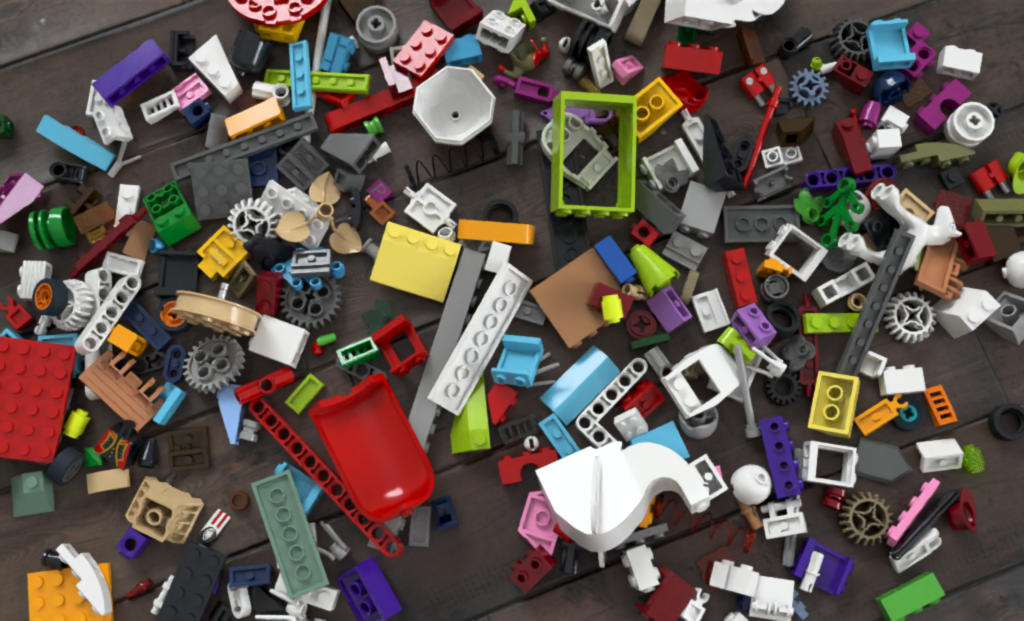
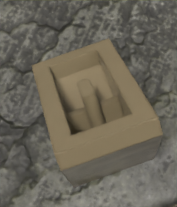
M242 261L228 283L238 299L257 286L258 274L246 261Z

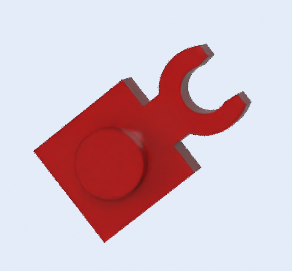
M8 296L9 306L6 307L0 303V308L9 312L4 317L16 330L21 331L35 318L22 304L19 303L17 305L16 301Z

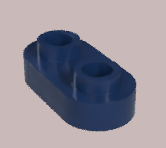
M172 345L166 354L163 377L166 381L173 384L183 380V373L185 372L183 366L187 364L184 359L188 358V351L181 345ZM178 352H181L180 358H176ZM174 371L178 372L176 377L172 376Z

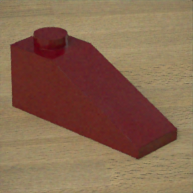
M853 117L834 121L832 139L853 175L857 176L872 172L873 167L861 131Z

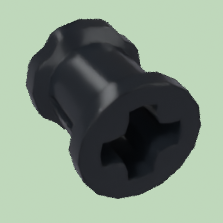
M50 548L45 550L41 558L42 566L56 567L59 571H62L67 564L60 560L58 557L59 553L53 552Z

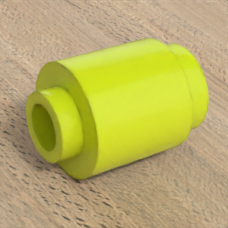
M618 294L603 296L601 305L604 320H608L609 324L620 322V318L624 316L621 299L618 298Z
M77 408L76 411L72 410L63 426V433L78 439L91 419L88 416L89 413L80 408Z

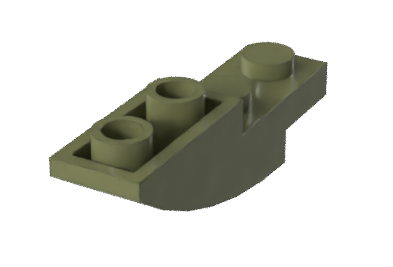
M941 142L915 144L908 154L899 155L893 163L895 168L902 167V169L910 168L918 163L920 165L931 163L932 167L940 166V168H946L956 162L958 164L967 163L976 153L973 149L957 144Z

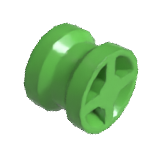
M377 116L373 117L371 121L363 122L368 134L375 136L378 133H384Z

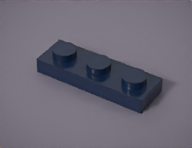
M133 298L122 315L157 351L161 352L174 338L158 324L136 299Z

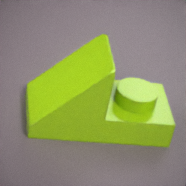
M513 0L508 16L511 18L520 16L521 22L527 25L529 31L536 28V18L527 1Z

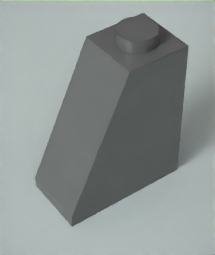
M331 133L320 149L328 158L361 174L381 144L373 134Z

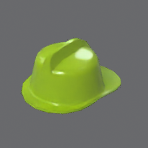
M1015 152L1008 163L1007 171L1013 178L1012 188L1014 193L1021 195L1024 194V153Z

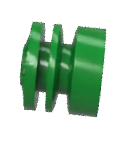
M62 206L52 208L50 211L44 209L40 210V212H30L28 218L30 237L38 250L53 249L56 245L59 247L75 245L77 240L76 225L73 215L68 212V207Z

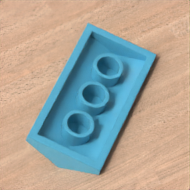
M593 345L539 399L567 426L621 371L607 355Z

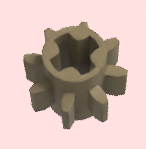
M697 360L681 372H684V378L697 380L698 376L703 375L704 369Z

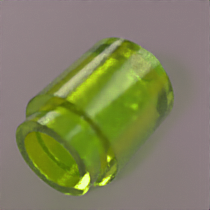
M974 444L963 446L965 470H968L969 474L984 471V465L986 464L980 447H975Z

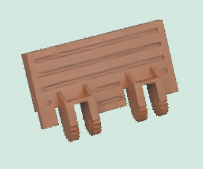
M952 237L949 242L942 245H925L914 285L947 301H950L951 298H960L961 292L959 290L963 288V283L956 278L958 277L959 270L966 271L968 269L956 237Z
M107 350L78 379L122 420L134 421L136 423L134 431L138 432L158 413L165 403L161 398L154 404L152 403L165 388L163 386L157 388L155 393L148 398L144 392L156 380L151 378L138 390L137 388L143 384V381L132 371L125 377L123 376L136 361L134 359L129 360L119 371L115 365L127 353L123 350L109 363L108 361L114 355Z

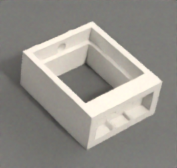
M787 223L780 227L777 232V238L774 241H770L766 246L767 251L765 255L771 259L778 260L779 263L784 264L785 268H789L790 265L774 255V253L789 232L793 233L814 248L799 271L793 268L791 273L799 280L806 282L828 250L794 225Z
M816 441L804 442L801 476L803 482L853 488L856 482L857 448ZM818 449L844 453L841 481L816 477Z

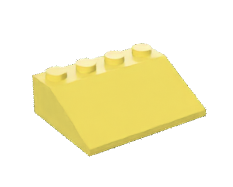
M388 221L369 281L443 303L461 244Z

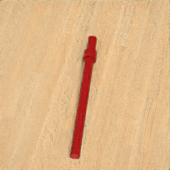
M776 85L771 98L768 99L767 111L743 177L745 186L743 190L745 191L752 177L774 110L778 108V99L782 90L781 86Z

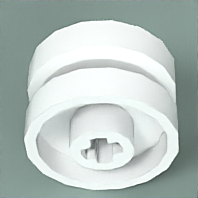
M968 102L962 104L947 118L944 124L946 139L951 144L961 145L970 149L975 148L992 133L995 122L993 114L981 103Z

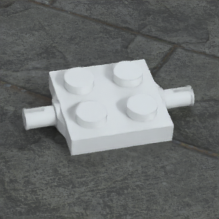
M426 183L416 193L408 186L406 190L404 189L403 193L411 198L410 204L406 207L404 213L434 235L444 224L452 230H455V227L458 226L457 223L450 219V215L457 207V204L429 183Z

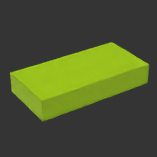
M309 373L284 403L298 415H301L323 390L325 385Z

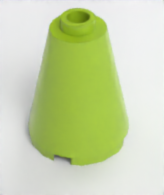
M636 244L630 249L629 257L650 298L660 290L672 285L671 280L673 278L675 280L679 278L680 273L646 245Z

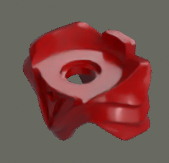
M680 70L675 74L660 77L683 103V106L674 113L676 115H681L680 112L686 108L690 113L698 111L708 98L709 88L698 83L689 71Z

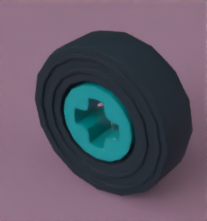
M904 396L897 400L899 404L908 402V406L905 409H897L896 411L899 415L892 419L891 423L902 431L918 429L925 420L926 412L924 406L914 397ZM908 409L909 413L912 415L910 417L905 418L906 415L903 413V411H906Z

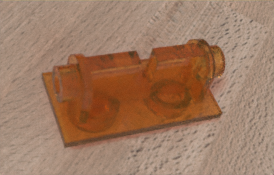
M105 201L72 219L81 235L116 218L114 214L116 211L113 206H110Z

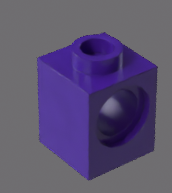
M130 527L116 548L120 550L119 554L128 560L130 558H139L152 540V537ZM132 539L136 541V547L133 550L130 548V541Z

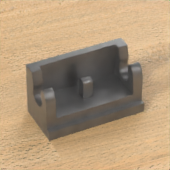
M787 165L752 181L749 188L757 203L791 187L790 184L793 182V177H788L787 172L789 169Z

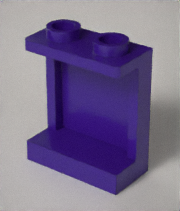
M805 537L789 574L802 580L812 552L822 553L824 557L818 572L820 575L817 576L814 586L833 596H839L846 588L845 580L847 576L851 575L854 569V559L835 552L817 543L816 540L810 537Z

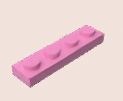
M933 478L930 483L925 482L919 490L921 495L913 497L908 505L911 507L909 511L906 512L904 510L898 518L899 524L897 526L892 525L886 535L889 538L886 544L892 548L895 547L936 492L940 484L938 480Z

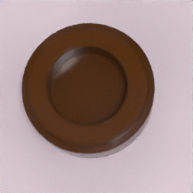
M235 491L229 497V506L236 511L245 510L250 503V498L244 491Z

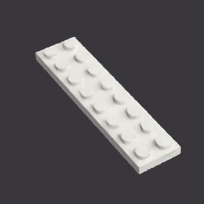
M505 261L502 263L427 397L457 416L460 415L533 283V280L510 263Z

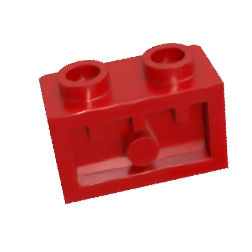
M644 379L639 381L631 392L623 395L618 406L625 412L636 407L643 419H645L666 399L653 382Z

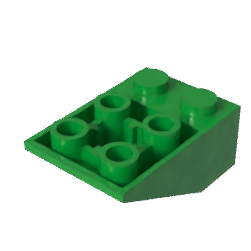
M176 181L166 184L142 199L149 211L148 213L157 233L168 247L202 228Z

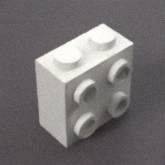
M492 10L479 23L475 39L484 45L496 48L499 52L508 54L521 41L526 24L517 18L506 16L502 11Z
M639 544L622 550L621 560L624 567L629 569L630 574L627 577L631 587L644 593L655 590V586L659 585L658 579L661 577L657 567L652 565L651 559H654L650 547H646L645 544Z

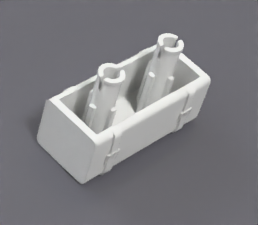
M546 0L550 5L563 12L566 11L613 33L617 32L628 7V3L625 0Z

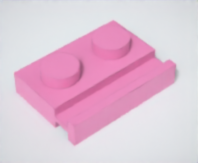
M196 72L172 89L179 100L181 107L178 110L182 115H184L181 111L183 108L198 98L203 101L212 94L211 90Z

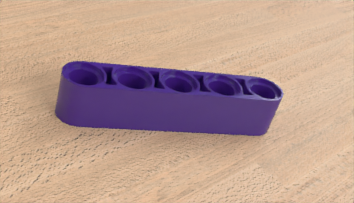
M892 164L872 165L873 171L864 173L869 175L870 179H866L864 174L854 176L849 167L812 171L801 181V188L807 187L810 193L838 190V182L845 178V175L856 181V188L873 187L879 183L887 185L896 176L897 170ZM882 172H886L888 177H885ZM826 177L831 178L833 183H829ZM808 179L813 180L815 185L809 184Z

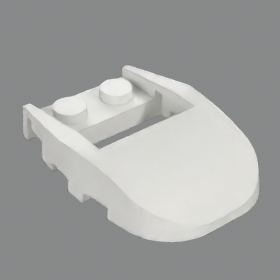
M565 112L564 159L583 139L598 152L578 175L572 174L563 165V176L588 192L618 158L617 156L612 157L607 150L609 146L605 141L602 142L593 127L589 128L575 114ZM553 119L546 125L541 134V147L550 161H552Z
M719 344L706 345L697 351L684 356V359L671 368L672 372L660 379L685 419L717 405L740 383L736 362L728 350ZM697 360L719 392V394L703 405L681 373L682 370Z

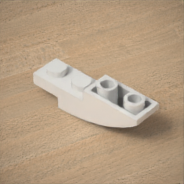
M61 544L56 549L60 554L58 557L63 563L70 565L75 577L82 579L76 584V587L79 589V595L83 599L89 600L92 604L91 608L96 614H101L102 616L110 614L112 612L110 592L104 575L90 553L78 554L71 544Z

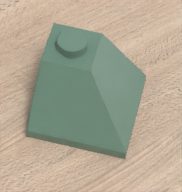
M47 471L24 473L11 478L14 517L55 511L53 481L47 477Z

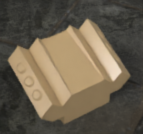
M145 476L125 516L129 522L133 523L132 528L160 542L168 540L172 543L184 544L204 503L201 498H192L189 493L180 491L169 485V483L159 482L156 477Z

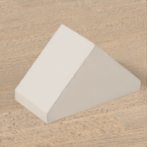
M493 241L485 270L497 274L502 263L509 261L512 246Z

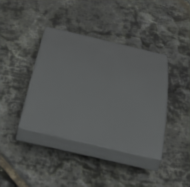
M301 138L275 167L301 191L305 192L331 163L307 140Z

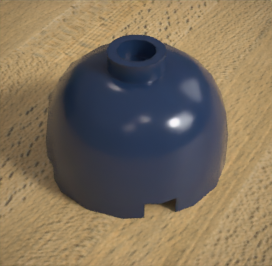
M896 70L882 72L873 83L872 95L876 102L884 105V107H889L904 98L902 95L906 91L909 93L912 84L901 72Z

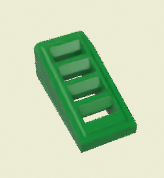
M371 336L336 350L343 368L381 357ZM352 352H356L357 356L353 357ZM344 354H348L350 359L346 360Z

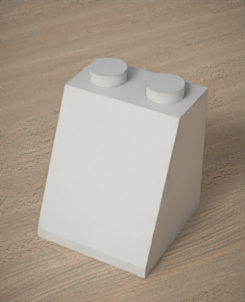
M963 287L959 290L961 292L960 298H951L950 301L941 298L933 305L935 309L932 310V313L937 314L935 319L956 339L976 329L1001 306L987 291Z

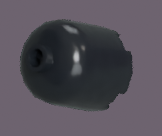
M239 30L228 57L229 63L236 69L235 73L245 78L246 75L257 76L263 70L274 46L269 41L263 43L259 40L260 36L252 32Z

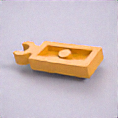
M901 393L896 394L892 402L886 398L854 418L853 421L864 436L899 415L896 411L897 409H905L908 406V402L904 404L897 402L902 397Z

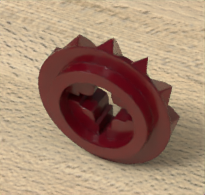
M636 310L627 318L626 328L629 335L634 337V339H643L653 336L657 329V322L649 311ZM640 318L642 323L649 324L643 328V333L640 327L635 326L639 323Z

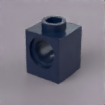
M198 98L181 111L197 131L210 121L213 109L207 101L203 103ZM203 111L201 115L196 116L197 112Z

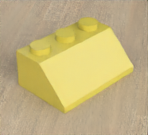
M818 371L808 423L809 429L831 436L850 439L860 387L859 377Z

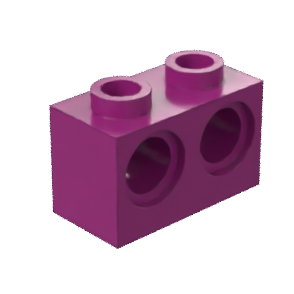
M919 40L910 49V53H915L916 56L913 65L909 69L892 70L903 73L910 82L913 80L917 82L924 74L922 70L924 68L928 70L935 62L933 58L937 52L922 40Z

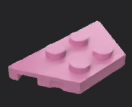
M542 491L529 492L518 532L535 549L541 544L552 556L558 537L553 532L557 522Z

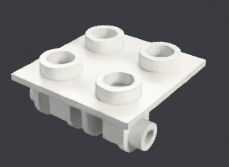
M759 576L755 596L751 597L749 616L777 621H791V616H793L794 608H792L794 581Z

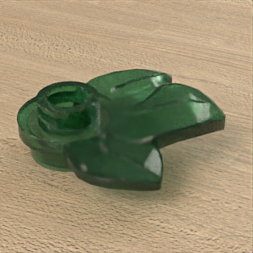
M376 299L375 310L362 314L365 323L371 326L368 330V335L371 336L384 327L388 319L394 320L397 318V315L392 313L388 302Z

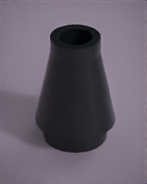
M145 439L137 459L139 467L148 469L155 467V464H157V440Z

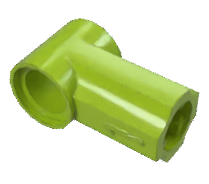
M728 327L717 339L716 343L722 345L734 356V346L739 344L742 348L744 364L747 365L756 355V352L750 349L735 329Z

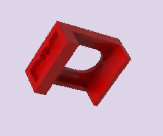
M403 314L371 335L373 341L380 346L392 368L389 371L397 377L408 374L410 369L424 363L426 358L430 356L410 319ZM405 331L416 352L401 362L390 341Z

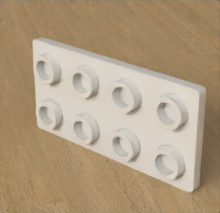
M274 180L268 182L260 198V204L267 201V208L273 206L271 213L277 212L278 215L274 219L279 220L287 212L297 211L304 215L305 222H307L316 214L320 203L313 202L307 194L297 187L286 190ZM255 210L258 214H260L261 216H263V214H262L261 212ZM317 218L307 225L310 229V235L306 240L299 243L309 250L317 248L330 226L329 220L323 222Z

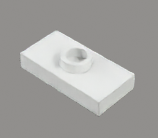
M107 251L102 267L108 268L111 273L123 276L135 274L140 278L145 261Z

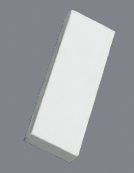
M603 38L587 48L595 86L598 90L614 81L607 44Z

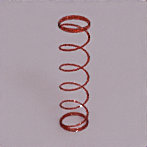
M660 494L653 511V518L655 517L659 519L664 510L666 509V507L669 505V503L674 500V526H676L682 518V516L684 515V513L688 510V507L683 511V513L676 522V499H671L661 511L665 495ZM711 512L704 514L695 528V513H693L692 533L695 532L702 519L707 514H710V540L724 521H728L729 536L727 546H730L736 534L744 527L747 530V536L743 545V553L747 554L750 551L755 538V529H750L748 532V528L742 526L730 540L731 524L728 519L723 520L712 534L713 516Z

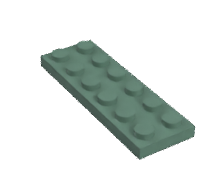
M288 469L251 483L289 599L292 600L330 585L291 470Z

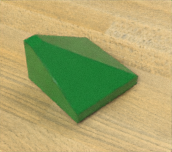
M94 447L84 448L85 468L106 466V459L94 451Z

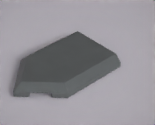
M859 436L856 451L858 454V461L855 465L856 476L891 485L913 471L899 447Z

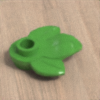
M804 187L799 193V199H794V208L801 215L804 223L811 225L819 219V213L823 210V196L820 195L813 198L807 187Z

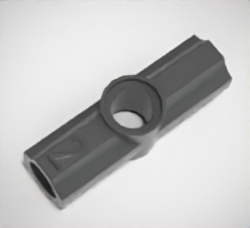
M513 110L508 112L506 167L518 169L522 168L523 148L525 144L524 112Z

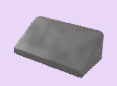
M211 113L205 142L206 150L229 142L230 136L224 121L229 117Z

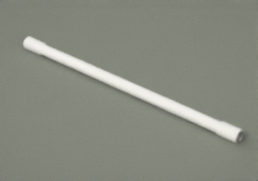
M328 0L321 8L311 70L314 72H321L320 65L324 53L332 0ZM312 91L313 109L305 110V114L312 112L314 115L316 105V91ZM311 134L301 137L311 143Z

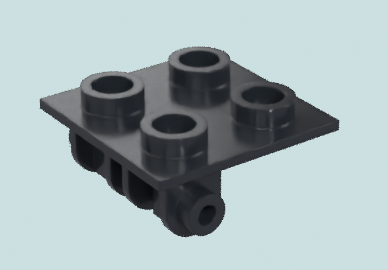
M882 208L861 225L860 231L863 234L868 233L877 250L883 251L887 249L894 230L899 229L900 224Z

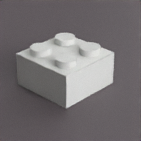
M636 407L614 417V424L626 442L648 432V425Z

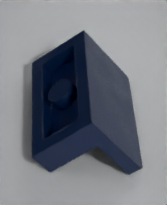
M270 563L229 567V588L241 589L272 585V573H275V569Z

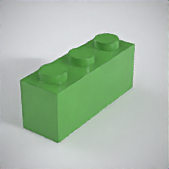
M925 572L874 600L886 621H904L906 615L910 613L912 615L923 611L922 607L929 604L931 606L940 602V598L945 596V593L934 573Z

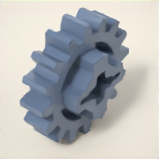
M804 68L802 73L797 71L791 77V81L787 86L790 89L787 93L792 94L790 99L796 100V106L801 103L803 109L806 105L812 109L814 104L818 107L826 99V95L829 93V90H827L829 83H824L826 77L821 78L820 71L815 74L814 69L808 72Z

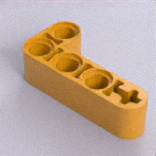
M459 219L457 239L533 245L535 226Z

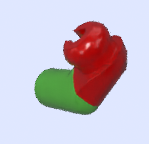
M335 333L317 338L311 346L314 356L323 354L322 347L324 345L337 341Z

